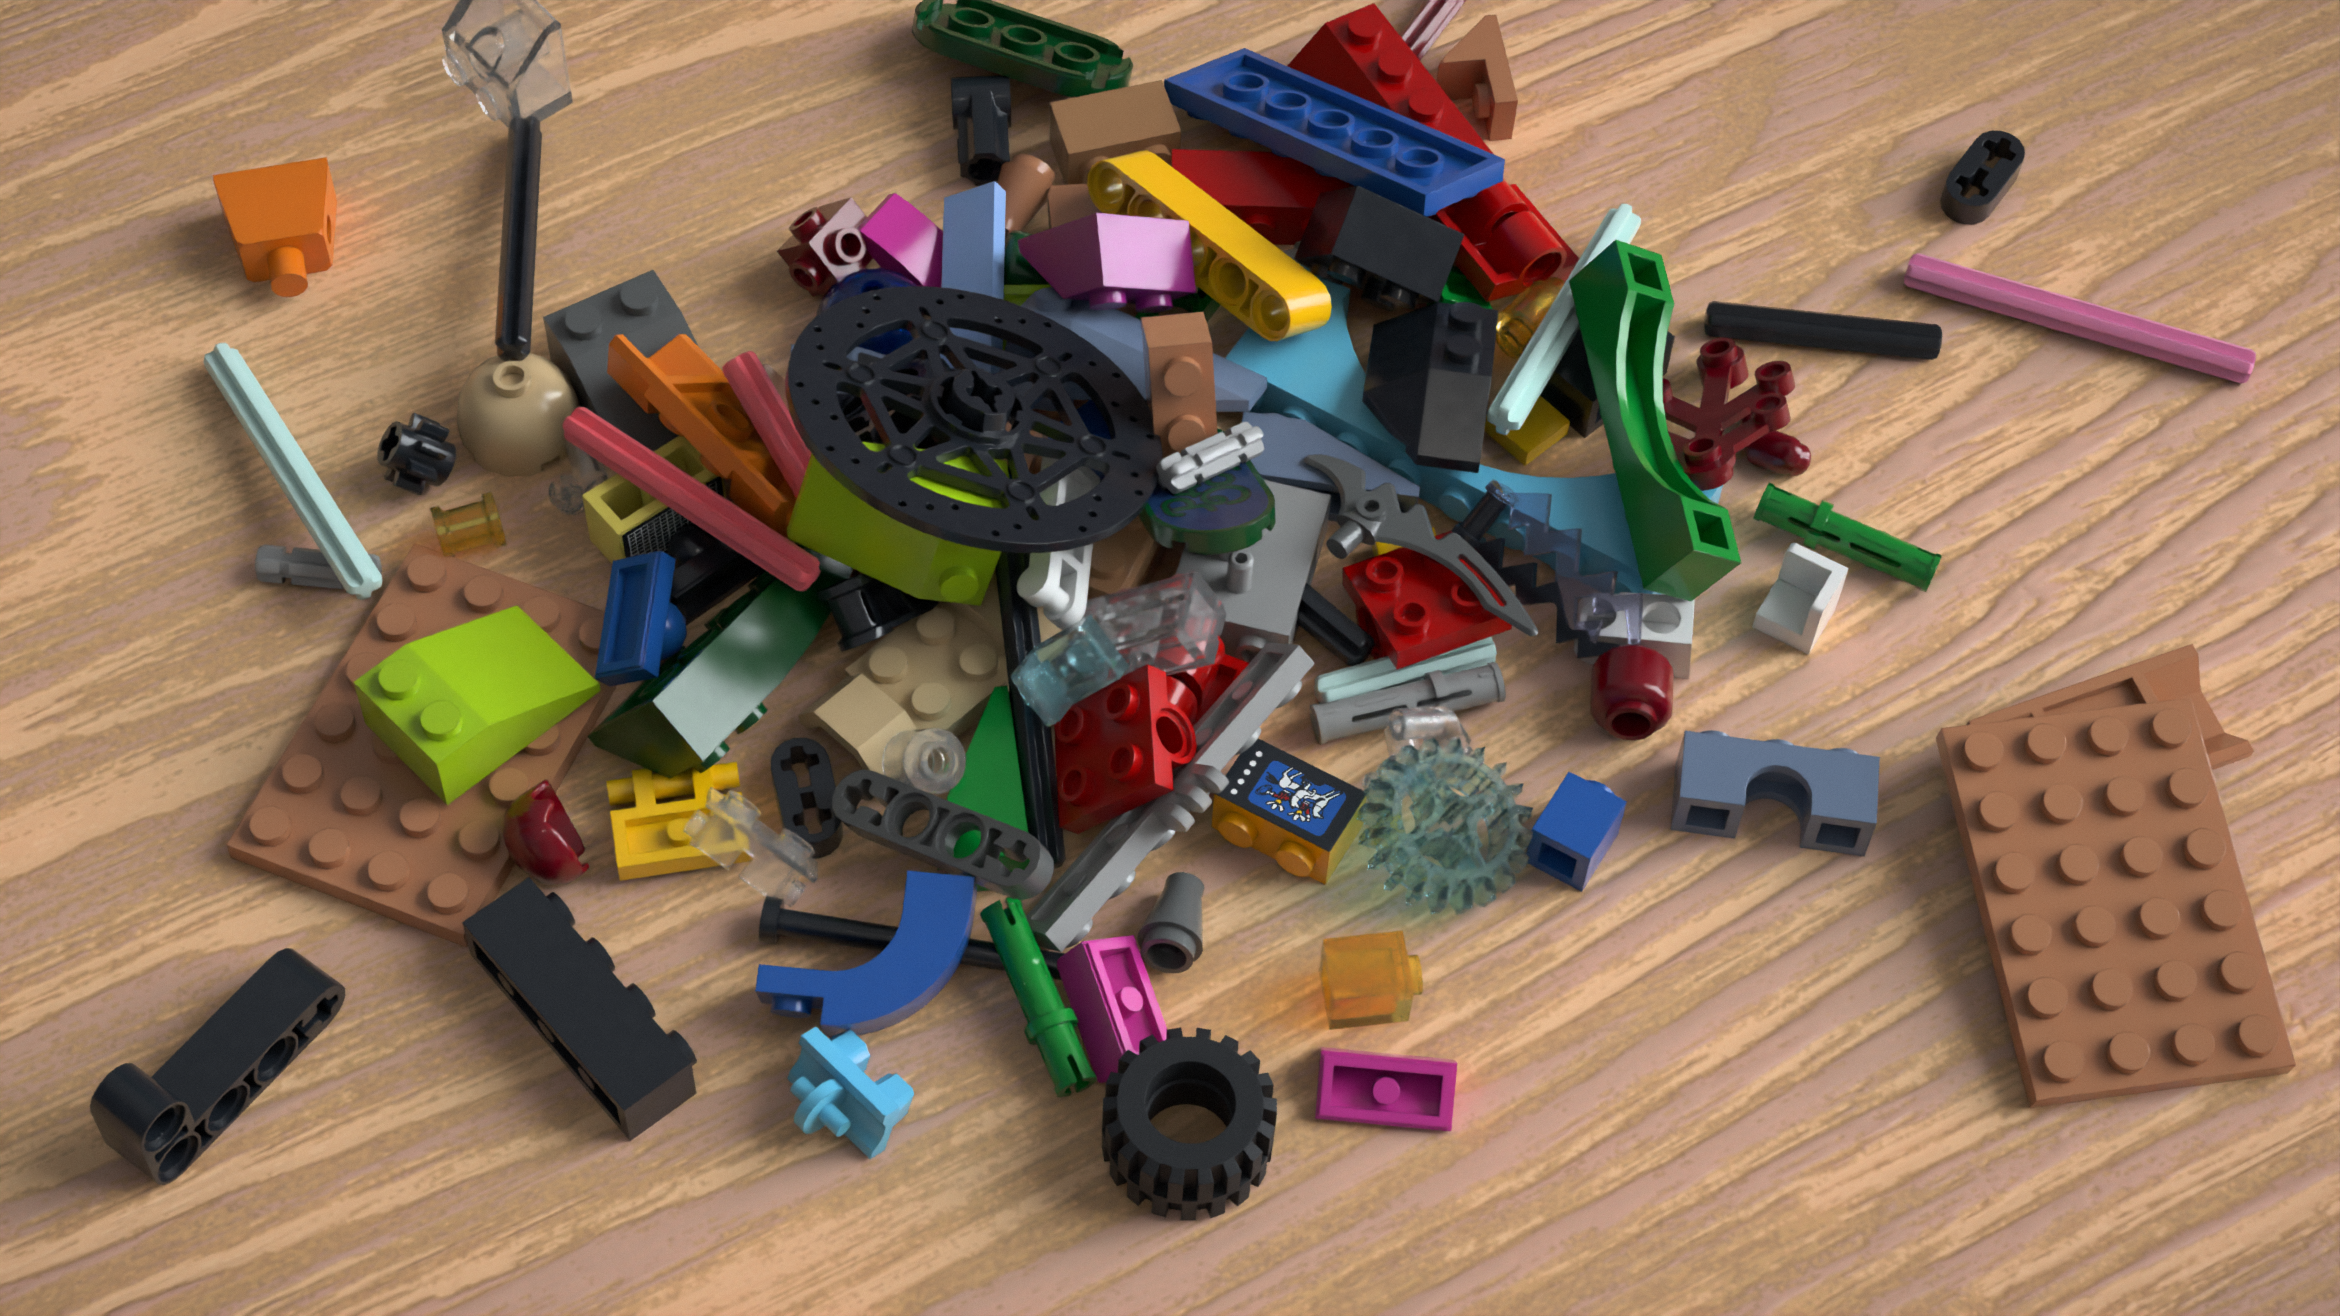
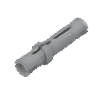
M1495 662L1443 675L1440 670L1425 673V680L1371 691L1366 694L1319 705L1317 703L1312 704L1309 709L1316 740L1321 745L1327 743V741L1373 730H1381L1428 717H1434L1439 722L1451 719L1452 712L1492 702H1503L1506 698L1501 670Z

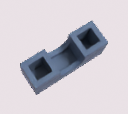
M1714 730L1703 732L1685 731L1675 765L1670 830L1735 839L1745 805L1757 799H1773L1787 805L1798 817L1801 828L1800 848L1865 856L1877 824L1880 757L1858 754L1856 751L1847 748L1825 750L1796 746L1780 739L1759 741L1730 737L1726 733Z

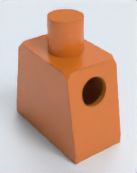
M327 157L213 175L224 221L247 280L254 283L270 280L271 289L276 295L294 297L302 294L307 289L308 281L306 274L327 271L333 265L337 198Z

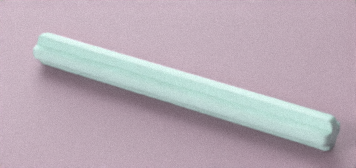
M1623 203L1618 209H1609L1489 407L1487 421L1496 425L1497 433L1507 435L1510 430H1519L1580 329L1569 280L1614 240L1628 244L1631 243L1641 225V218L1632 213L1631 205Z
M227 343L216 344L214 350L204 356V366L346 592L351 595L355 594L357 599L360 600L370 598L372 591L380 588L382 585L381 573L239 351L230 348Z

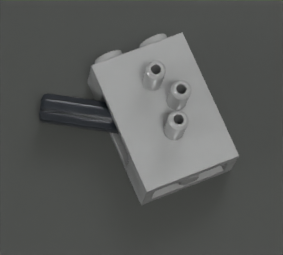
M1264 480L1275 498L1276 524L1271 532L1266 528L1262 530L1261 540L1242 550L1212 555L1187 552V543H1185L1165 606L1164 630L1168 622L1173 619L1186 618L1197 621L1212 629L1221 638L1225 646V654L1248 663L1255 658L1267 643L1294 644L1299 626L1348 666L1363 663L1374 649L1375 642L1373 637L1311 587L1327 532L1331 495Z

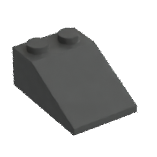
M654 270L543 317L551 362L568 375L580 402V407L589 409L652 451L657 450L679 436L662 424L658 417L659 413L647 414L607 373L609 343L618 334H623L646 358L651 357L679 334H686L698 346L681 310Z

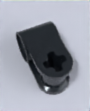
M864 573L847 578L816 592L819 600L827 602L842 637L837 642L841 652L892 632L894 630L893 627L931 611L939 603V601L916 598Z

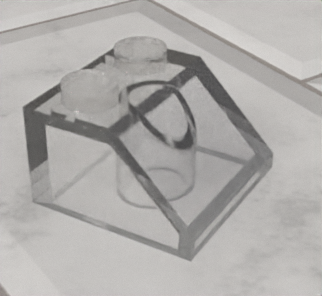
M537 0L458 1L441 29L446 55L442 57V62L449 77L457 86L462 87L466 85L476 95L482 110L491 120L496 121L500 119L509 127V122L514 117L519 116L525 119L532 115L541 122L573 103L561 24Z

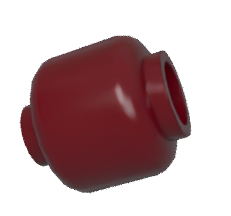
M1635 643L1612 648L1600 655L1593 664L1591 672L1590 713L1595 722L1614 737L1630 741L1645 739L1663 728L1670 720L1673 711L1674 671L1668 659L1655 649Z

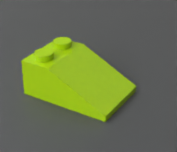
M862 442L868 449L875 452L886 448L884 444ZM811 454L787 527L788 539L919 599L981 606L1001 554L1000 551L980 549L946 541L894 520L851 493L817 461L813 454ZM960 456L944 462V464L982 475L967 456ZM994 459L1009 478L1007 460ZM920 475L910 479L927 489L956 500L980 506L1003 508L998 499Z
M517 605L407 643L354 681L365 724L446 805H449L601 691L600 684Z

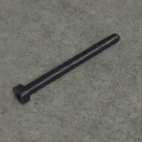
M766 896L760 918L759 942L776 945L779 936L782 935L883 951L894 937L898 927L784 909V898ZM969 939L966 952L960 964L1005 971L993 942ZM1041 950L1052 978L1062 980L1057 968V961L1065 953Z

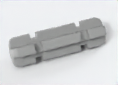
M1244 421L1227 429L1225 433L1222 431L1183 449L1181 453L1176 452L1159 460L1156 465L1159 475L1157 482L1162 489H1168L1172 494H1178L1195 486L1197 482L1198 484L1238 466L1241 462L1243 464L1260 456L1265 449L1261 440L1264 434L1259 426L1252 427L1248 422Z
M262 545L258 548L255 559V571L257 579L261 582L284 584L285 578H291V584L344 588L319 549L294 547L292 553H286L285 546ZM368 554L382 575L380 557L376 554Z

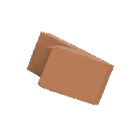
M1485 15L1440 61L1436 82L1451 100L1472 98L1474 115L1476 118H1484L1489 141L1512 139L1518 99L1497 15Z

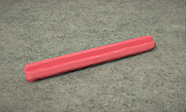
M577 407L570 416L565 418L562 427L567 441L796 591H806L819 577L821 571L818 558L589 409Z

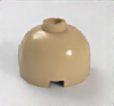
M530 353L522 361L516 358L504 361L497 355L488 358L476 367L459 392L457 425L460 438L464 447L466 446L473 453L475 462L483 469L504 476H531L543 472L542 464L552 461L557 456L560 457L561 462L572 453L575 445L565 439L562 424L575 408L580 407V402L568 375L547 358Z

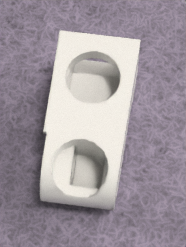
M1620 592V594L1595 593L1585 596L1579 601L1575 630L1590 631L1594 643L1607 642L1623 645L1635 643L1655 649L1668 659L1673 668L1674 677L1689 679L1695 599L1687 601L1668 595ZM1578 639L1574 640V651L1576 655L1578 651ZM1598 657L1582 658L1581 660L1593 665Z

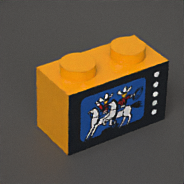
M1258 738L1250 748L1240 753L1226 774L1229 784L1220 794L1214 793L1211 827L1218 830L1230 843L1242 848L1252 847L1275 859L1287 872L1299 877L1309 876L1326 885L1363 827L1367 792Z

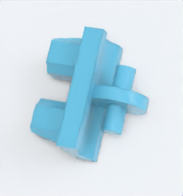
M817 1027L802 1034L799 1040V1044L802 1047L801 1054L787 1078L793 1084L790 1088L791 1093L802 1102L794 1115V1123L805 1134H812L824 1126L837 1137L844 1134L869 1159H872L885 1150L893 1126L908 1113L914 1096L913 1088L897 1073H888L876 1082H873L864 1073L870 1058L867 1045L851 1029L830 1038L825 1036Z

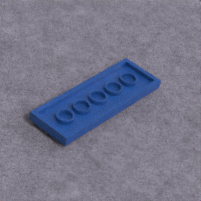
M1246 48L1164 79V87L1170 103L1187 111L1190 117L1208 120L1228 129V132L1235 137L1250 139L1270 148L1271 152L1277 156L1293 158L1313 167L1314 171L1320 175L1335 177L1353 186H1360L1426 217L1432 216L1438 210L1462 199L1474 197L1478 192L1503 181L1505 159Z

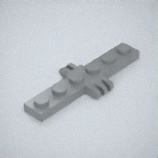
M1267 643L1194 725L1193 729L1197 742L1196 753L1190 762L1172 770L1174 791L1112 818L1027 914L1026 918L1039 947L1063 952L1065 948L1072 947L1081 941L1093 925L1091 918L1108 899L1120 895L1130 886L1136 875L1134 869L1148 853L1167 843L1176 831L1186 833L1195 823L1194 818L1189 812L1203 813L1212 803L1208 795L1210 793L1220 794L1229 781L1221 770L1234 755L1246 751L1256 742L1261 734V724L1275 708L1284 706L1298 694L1302 687L1301 679L1315 664L1300 645Z

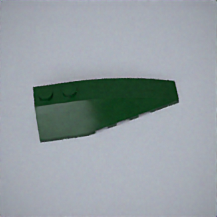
M795 542L796 545L818 558L820 562V575L806 591H796L764 570L747 585L750 591L742 595L727 608L721 609L704 624L708 629L705 633L700 635L686 648L682 646L680 651L660 665L658 678L644 680L587 737L596 747L669 779L692 767L699 773L706 771L729 751L730 748L724 740L734 730L737 734L744 732L767 712L768 709L762 701L782 682L815 639L831 612L828 603L820 601L816 592L849 578L853 568Z

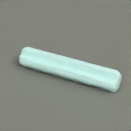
M1488 637L1398 670L1390 658L1386 656L1321 674L1315 678V696L1318 703L1323 704L1366 694L1371 691L1425 680V673L1440 670L1443 675L1485 666L1487 663L1495 662L1497 651L1492 637Z

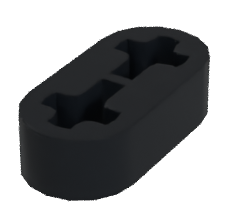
M1993 130L1982 133L1976 138L1949 173L1940 199L1941 208L1946 216L1961 224L1974 225L1983 222L1991 215L2019 175L2025 157V149L2018 138L2004 131ZM1995 157L2001 158L1993 168L1986 166L1987 161H1991ZM1973 186L1980 189L1979 194L1972 195L1970 199L1964 197Z
M792 738L780 744L771 757L772 783L784 838L789 849L796 855L807 859H819L835 851L843 838L842 821L836 817L832 809V797L836 789L829 756L822 745L809 738ZM805 763V767L809 771L810 786L799 788L796 774L792 768L793 764ZM815 808L817 820L822 825V832L809 834V830L805 826V809Z

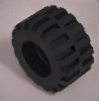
M1182 1028L1168 1029L1166 1040L1158 1042L1153 1034L1140 1040L1139 1055L1127 1050L1118 1060V1073L1110 1072L1106 1082L1105 1098H1103L1102 1152L1104 1162L1110 1161L1109 1175L1116 1186L1127 1183V1198L1139 1206L1145 1199L1152 1201L1151 1213L1166 1218L1169 1209L1181 1210V1220H1196L1197 1210L1207 1209L1210 1218L1225 1213L1226 1200L1230 1199L1235 1205L1239 1206L1249 1198L1250 1184L1257 1187L1261 1184L1266 1175L1267 1162L1271 1161L1277 1118V1099L1272 1098L1274 1085L1269 1073L1259 1074L1260 1060L1251 1050L1242 1056L1238 1054L1239 1041L1227 1035L1224 1036L1221 1042L1211 1040V1030L1196 1028V1037H1183ZM1189 1104L1210 1110L1223 1121L1227 1128L1211 1140L1190 1144L1167 1138L1150 1121L1164 1109L1176 1105Z

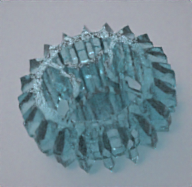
M1435 737L1425 740L1419 747V751L1412 745L1401 748L1395 755L1396 761L1386 759L1376 770L1378 779H1371L1363 790L1369 802L1364 803L1358 810L1356 819L1369 826V828L1360 834L1358 845L1376 848L1377 853L1368 860V869L1379 870L1385 867L1390 873V876L1384 882V891H1392L1399 884L1407 888L1408 890L1405 895L1406 906H1414L1423 896L1427 897L1431 915L1441 913L1448 903L1456 915L1465 914L1473 907V902L1480 908L1490 905L1497 898V892L1506 893L1515 884L1516 877L1514 873L1521 872L1527 866L1528 859L1530 858L1523 849H1526L1532 843L1531 840L1534 837V832L1525 828L1522 824L1532 816L1533 807L1518 805L1514 801L1522 793L1523 783L1506 785L1501 777L1506 772L1507 762L1495 764L1492 768L1485 765V747L1476 748L1469 756H1465L1460 738L1451 740L1444 747V750ZM1451 788H1454V789L1458 790L1459 792L1463 793L1465 796H1461V795L1455 793ZM1405 791H1407L1413 802L1409 808L1415 820V828L1408 834H1406L1402 821V801ZM1482 819L1486 823L1489 837L1486 860H1484L1479 851L1483 845L1477 834V823ZM1459 820H1464L1454 830L1452 827L1446 832L1441 827L1431 833H1427L1437 822L1439 826L1443 821L1451 825ZM1424 856H1430L1438 860L1443 867L1434 864Z

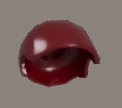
M545 779L530 788L510 804L504 814L503 838L513 862L537 882L545 885L571 883L589 869L588 863L581 865L578 859L585 851L584 844L548 780Z

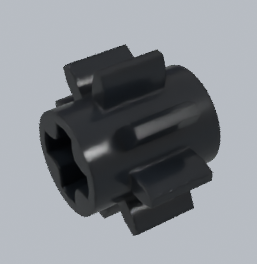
M412 413L408 425L398 421L393 422L384 432L377 452L378 463L388 468L384 479L393 482V485L417 495L422 494L425 483L435 487L442 485L449 477L456 459L455 445L445 441L450 432L449 429L440 426V423L416 413Z

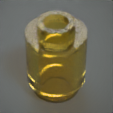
M1549 277L1545 281H1535L1498 314L1496 342L1507 356L1513 359L1520 358L1565 284V281L1557 277Z

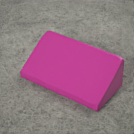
M1134 935L1082 941L1058 959L1057 968L1071 1008L1078 1019L1077 1025L1099 1083L1107 1082L1110 1072L1118 1073V1060L1127 1050L1139 1055L1140 1040L1152 1034L1158 1042L1166 1040L1167 1027Z
M1320 1047L1315 1118L1451 1131L1457 1062L1453 1059Z

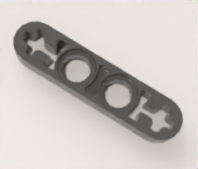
M863 769L852 772L841 780L834 791L832 809L836 817L858 836L953 875L975 877L976 884L1012 899L1025 900L1033 898L1041 893L1051 881L1054 872V860L1049 851L1026 831L871 770ZM874 797L886 808L883 816L878 811L866 806H860L856 809L862 799L871 801ZM929 810L930 819L925 829L916 836L903 837V826L908 817L916 811ZM973 830L981 831V841L974 853L964 858H954L953 849L960 836ZM1000 852H1002L1006 857L1015 861L1025 862L1029 859L1030 862L1025 870L1015 868L1010 872L998 858Z

